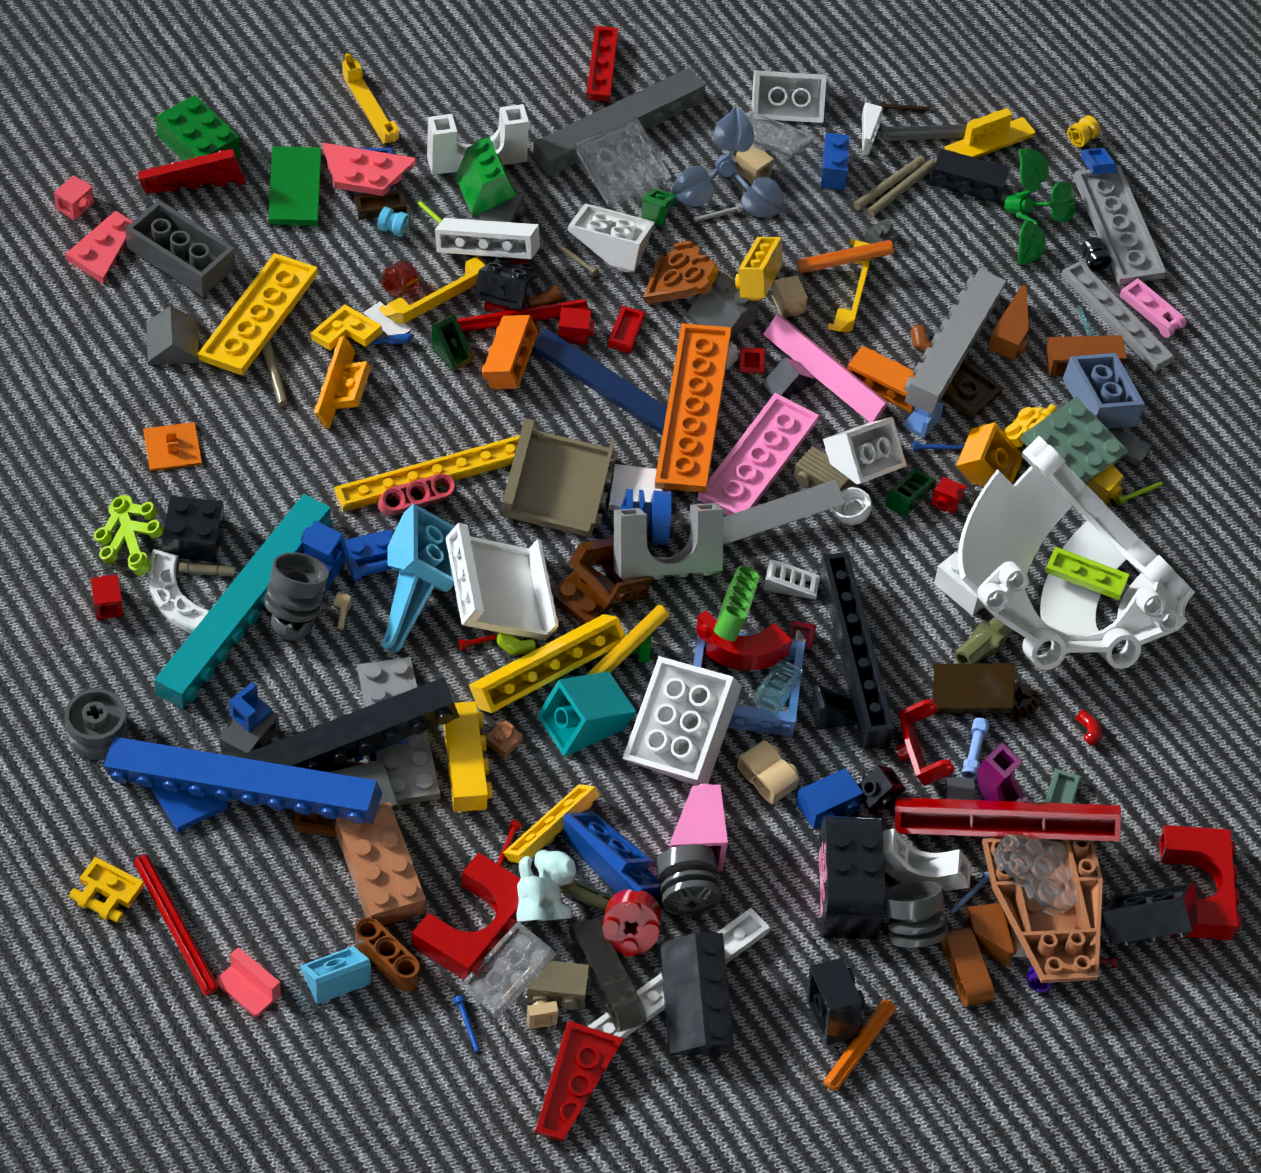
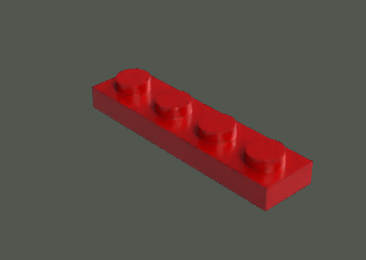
M595 25L586 100L610 102L618 28Z

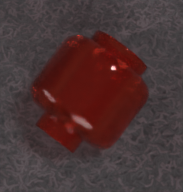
M399 261L385 268L382 273L383 288L395 297H401L413 291L419 283L416 268L407 261Z

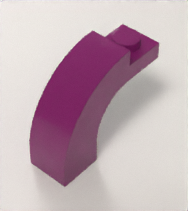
M1003 742L984 759L978 768L977 780L980 791L987 801L1031 802L1018 787L1014 776L1015 769L1022 761Z

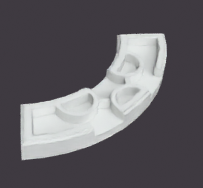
M153 549L150 556L152 567L148 571V578L155 604L169 621L191 634L209 610L195 605L180 592L176 581L179 556Z

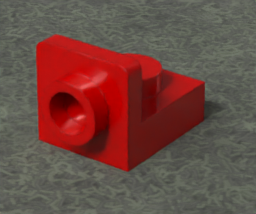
M943 477L939 486H936L931 505L942 511L955 514L967 486Z

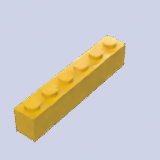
M603 614L469 684L478 709L493 713L612 650L625 637L619 618Z

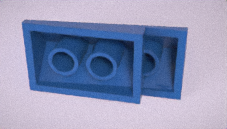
M575 812L564 815L563 840L616 893L631 889L630 891H645L655 899L661 896L659 878L649 871L650 866L654 862L650 857L595 812Z

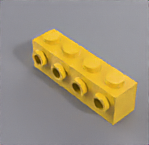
M781 237L756 238L739 267V274H736L735 286L736 289H740V298L758 301L766 297L783 265Z
M476 701L455 703L460 717L443 725L453 812L487 810V799L492 798L491 782H486L485 775H489L488 758H483L482 753L486 751L485 735H480L479 729L483 728V713L477 712Z

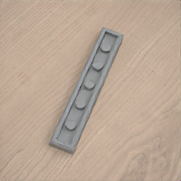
M1082 261L1062 270L1061 276L1118 335H1122L1123 340L1154 372L1174 362L1175 356Z
M835 479L723 517V545L845 504L837 480Z

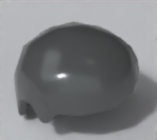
M273 614L271 617V626L274 632L288 641L303 640L309 635L315 623V619L308 622H292L283 620Z

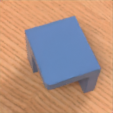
M939 402L933 414L915 407L914 412L905 421L904 427L925 439L940 421L944 404Z

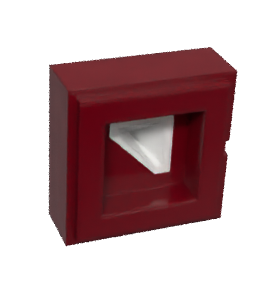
M790 620L788 636L796 641L805 642L804 651L812 652L817 625Z

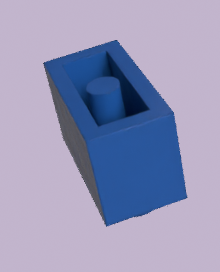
M826 133L822 154L820 188L845 189L850 135Z
M844 768L799 789L796 805L811 827L815 829L821 826L823 816H843L855 813L860 808L863 792L847 769Z

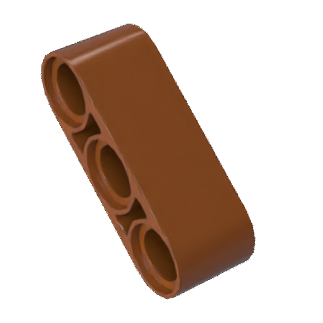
M371 917L360 919L355 926V944L357 949L397 989L404 992L414 990L419 983L420 966L418 960L379 921ZM364 934H372V935H374V936H372V937H364V936H362V935H364ZM386 952H389V953H392L393 955H391V956H383L382 954H383V953H386ZM404 971H408V972H411L412 974H410V975H402L401 973L404 972Z
M966 927L949 931L948 936L941 941V945L962 1004L968 1007L993 1001V984L972 929Z

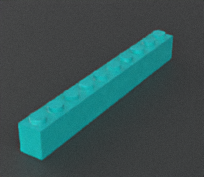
M306 494L300 497L154 679L155 694L181 709H184L189 701L193 702L203 683L211 680L215 668L219 663L226 661L230 649L234 644L241 642L245 630L249 625H254L258 620L260 611L265 606L264 599L268 583L270 582L274 559L284 553L304 554L301 543V536L307 527H311L314 520L331 527L330 506Z

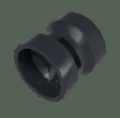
M1098 237L1088 239L1080 248L1083 257L1087 259L1088 268L1093 272L1104 270L1112 261L1109 252L1105 250L1106 247L1103 240Z

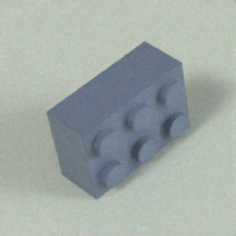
M1117 354L1071 356L1063 380L1072 397L1075 398L1077 396L1107 429L1137 426L1145 403Z

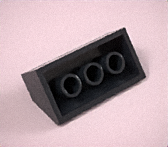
M693 933L660 942L659 949L669 1056L725 1055L734 1045L723 933Z

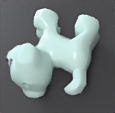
M538 851L535 854L534 865L538 869L539 877L532 873V858L528 856L522 858L519 861L521 879L517 885L519 898L516 913L517 922L571 919V907L562 904L560 886L571 884L576 874V866L570 856L561 851Z

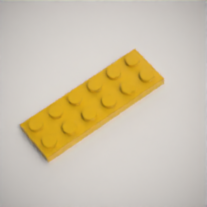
M274 253L198 352L199 361L243 376L318 276V267Z

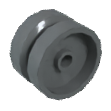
M101 688L88 689L76 694L68 702L65 708L67 741L72 751L80 757L89 760H105L113 737L128 739L126 708L121 698L113 692Z

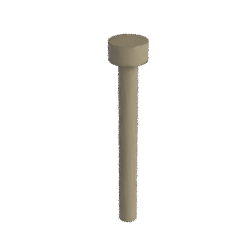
M561 243L558 244L557 247L586 268L592 277L599 273L597 267H591Z

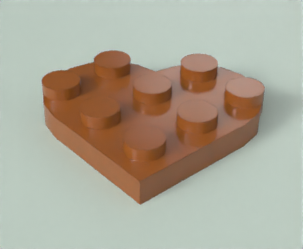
M693 241L676 243L673 245L674 250L670 251L665 257L662 253L658 258L643 299L647 304L684 299L698 294L706 295L712 290L711 284L718 275V266L708 255H704Z

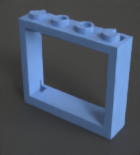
M740 632V633H739V635H742V636H750V635H752V634H745V633H743V632ZM698 634L693 666L701 668L703 650L707 648V641L701 640ZM792 639L790 655L785 658L794 660L788 712L735 705L728 728L793 737L805 642Z

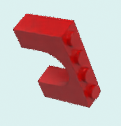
M1164 825L1159 838L1160 863L1199 867L1213 878L1217 887L1215 895L1206 899H1196L1197 924L1190 931L1189 935L1183 937L1232 940L1236 930L1241 928V913H1237L1236 905L1239 903L1240 894L1239 889L1235 888L1234 882L1237 880L1238 868L1236 864H1233L1236 843L1231 840V830Z
M478 852L463 870L461 886L492 907L496 915L494 920L484 929L464 932L451 927L428 913L412 932V948L466 982L474 974L478 976L485 967V960L490 954L495 955L503 942L502 939L507 933L509 935L512 934L518 926L519 922H517L516 918L519 901L517 885L521 878Z

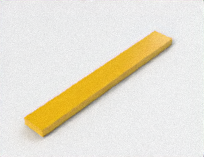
M520 435L334 487V493L342 511L346 512L378 503L385 490L437 474H447L452 477L453 481L509 466L513 464ZM411 490L410 493L417 492L418 490ZM386 497L385 500L392 499L393 497Z

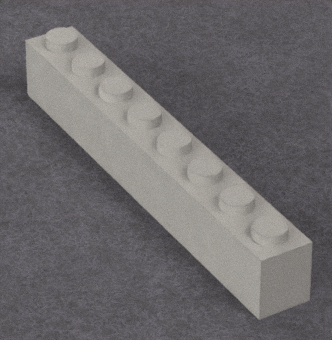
M981 269L978 270L975 277H969L965 286L966 291L961 290L956 301L958 305L953 304L948 314L950 319L945 318L939 330L941 334L936 332L930 345L932 348L927 347L922 357L924 362H918L913 373L915 377H909L904 388L907 391L904 402L933 414L999 301L1006 280Z

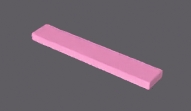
M776 314L763 335L793 360L800 362L815 378L869 422L877 421L889 403L783 316Z

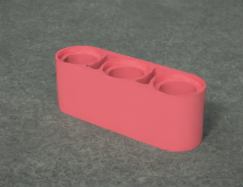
M437 474L391 487L385 490L380 497L378 508L384 515L394 516L404 513L413 503L422 508L443 502L453 492L455 487L454 481L447 474ZM435 484H444L447 488V492H438L435 488ZM418 490L422 494V499H413L410 491ZM385 498H395L398 506L390 507L387 505Z

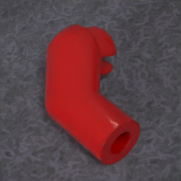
M1081 710L1075 717V720L1088 730L1083 739L1089 745L1095 746L1098 740L1101 741L1103 738L1101 724L1086 710Z

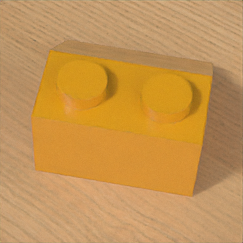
M994 422L971 429L956 466L970 483L985 487L997 469L1013 484L1023 457L1021 456L1022 453Z

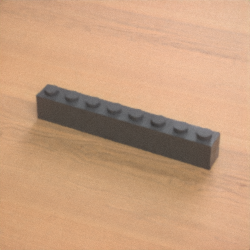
M690 68L682 70L535 141L533 159L549 177L562 172L566 168L576 163H581L585 159L601 153L615 144H620L624 140L640 134L654 125H659L663 121L677 116L693 106H698L704 102L706 85Z

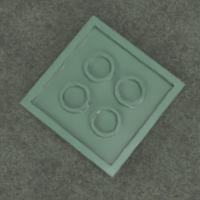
M1077 396L1026 431L1020 438L1028 447L1040 436L1066 461L1065 464L1085 484L1117 463L1128 453V450Z

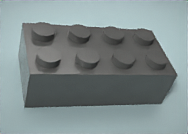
M160 200L155 202L125 228L127 248L202 297L236 268L234 247Z

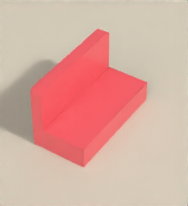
M238 947L230 954L231 966L216 979L219 988L254 1017H258L281 996L280 981Z

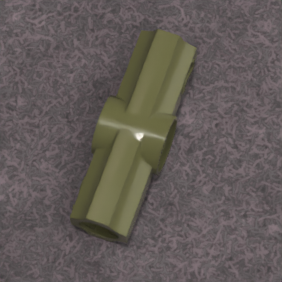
M995 617L989 622L985 620L977 626L971 638L955 651L954 657L958 664H978L988 654H996L1002 648L1006 639L1015 631Z

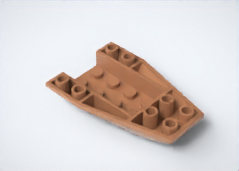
M1010 837L984 838L982 845L992 889L1041 983L1098 980L1103 878L1094 842L1091 840L1063 839L1061 846L1057 848L1013 850Z

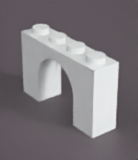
M524 104L500 107L499 127L490 139L503 165L527 162L529 120ZM452 114L428 117L427 159L432 175L457 172L467 147L473 144H463L457 141V129Z

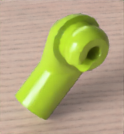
M499 632L497 635L498 645L511 656L527 654L536 650L534 639L520 641L511 634Z

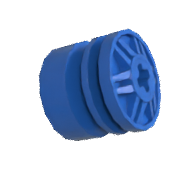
M626 489L621 509L640 508L647 514V533H649L650 545L668 546L671 524V491H653L651 501L645 502L644 490H639L638 501H633V489Z

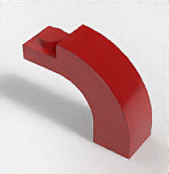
M707 610L698 615L696 631L701 640L707 641L706 654L721 665L737 670H760L771 667L790 655L792 639L775 623L757 634L750 636L738 635L735 641H728L719 637L714 632L717 620Z

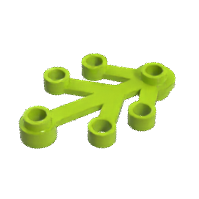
M121 495L116 497L110 504L109 513L111 516L105 527L95 531L94 539L101 546L110 543L112 533L120 521L121 526L110 546H105L101 549L99 556L106 564L113 563L117 559L118 552L126 539L130 552L128 566L136 575L141 576L151 569L152 560L146 553L141 552L136 533L146 534L151 538H158L162 535L164 528L157 520H152L148 523L131 520L132 515L143 516L146 520H151L156 517L158 509L152 502L138 505L134 504L130 496Z

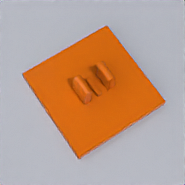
M195 422L143 429L150 472L202 465Z

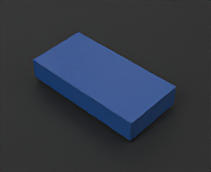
M1105 148L1081 151V159L1093 175L1117 173V164Z

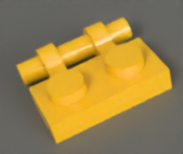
M1053 404L1049 405L1047 409L1043 407H1026L1018 413V417L1013 423L1006 427L1004 433L1016 447H1022L1024 444L1020 439L1022 435L1058 409Z
M95 857L79 878L80 884L86 888L83 892L73 888L69 898L76 901L77 906L85 910L89 908L99 913V917L106 921L112 920L120 923L124 913L115 908L120 904L129 909L143 890L144 881ZM96 893L107 897L106 902L103 903L95 899Z

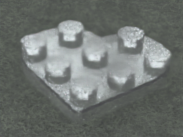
M1007 834L1000 841L998 847L994 850V860L999 871L1001 872L1004 869L1010 877L1015 879L1012 883L1023 887L1030 900L1034 897L1044 907L1042 909L1043 912L1053 916L1063 915L1078 902L1064 843Z

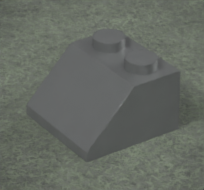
M722 273L711 284L712 290L706 295H699L686 313V317L696 325L731 327V338H733L756 321L759 301L740 298V289H736L735 281L725 273Z

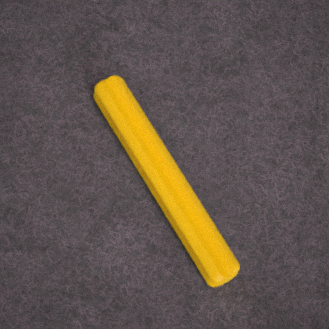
M657 605L586 675L608 671L611 673L669 617V612L662 605Z

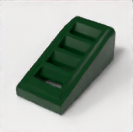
M915 468L889 490L885 506L906 517L933 488L937 480Z

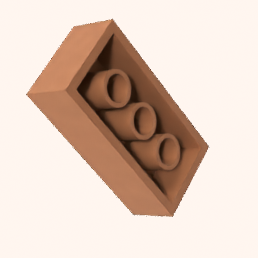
M387 802L379 805L374 823L363 822L362 824H357L346 818L337 817L335 827L337 838L365 917L374 918L385 926L423 915L425 913L426 898L391 803Z

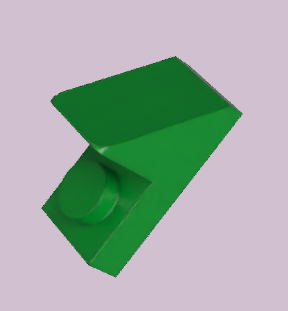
M655 188L643 195L641 218L664 226L669 208L675 205L677 195Z

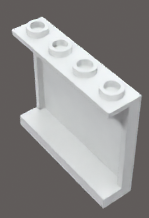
M458 523L446 537V544L461 624L546 641L557 629L558 617L556 616L554 597L551 592L541 540L537 539L530 548L471 537L468 525Z

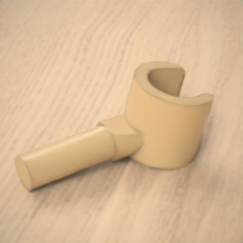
M340 591L335 597L334 606L341 608L337 628L343 630L347 611L351 608V597L349 594Z

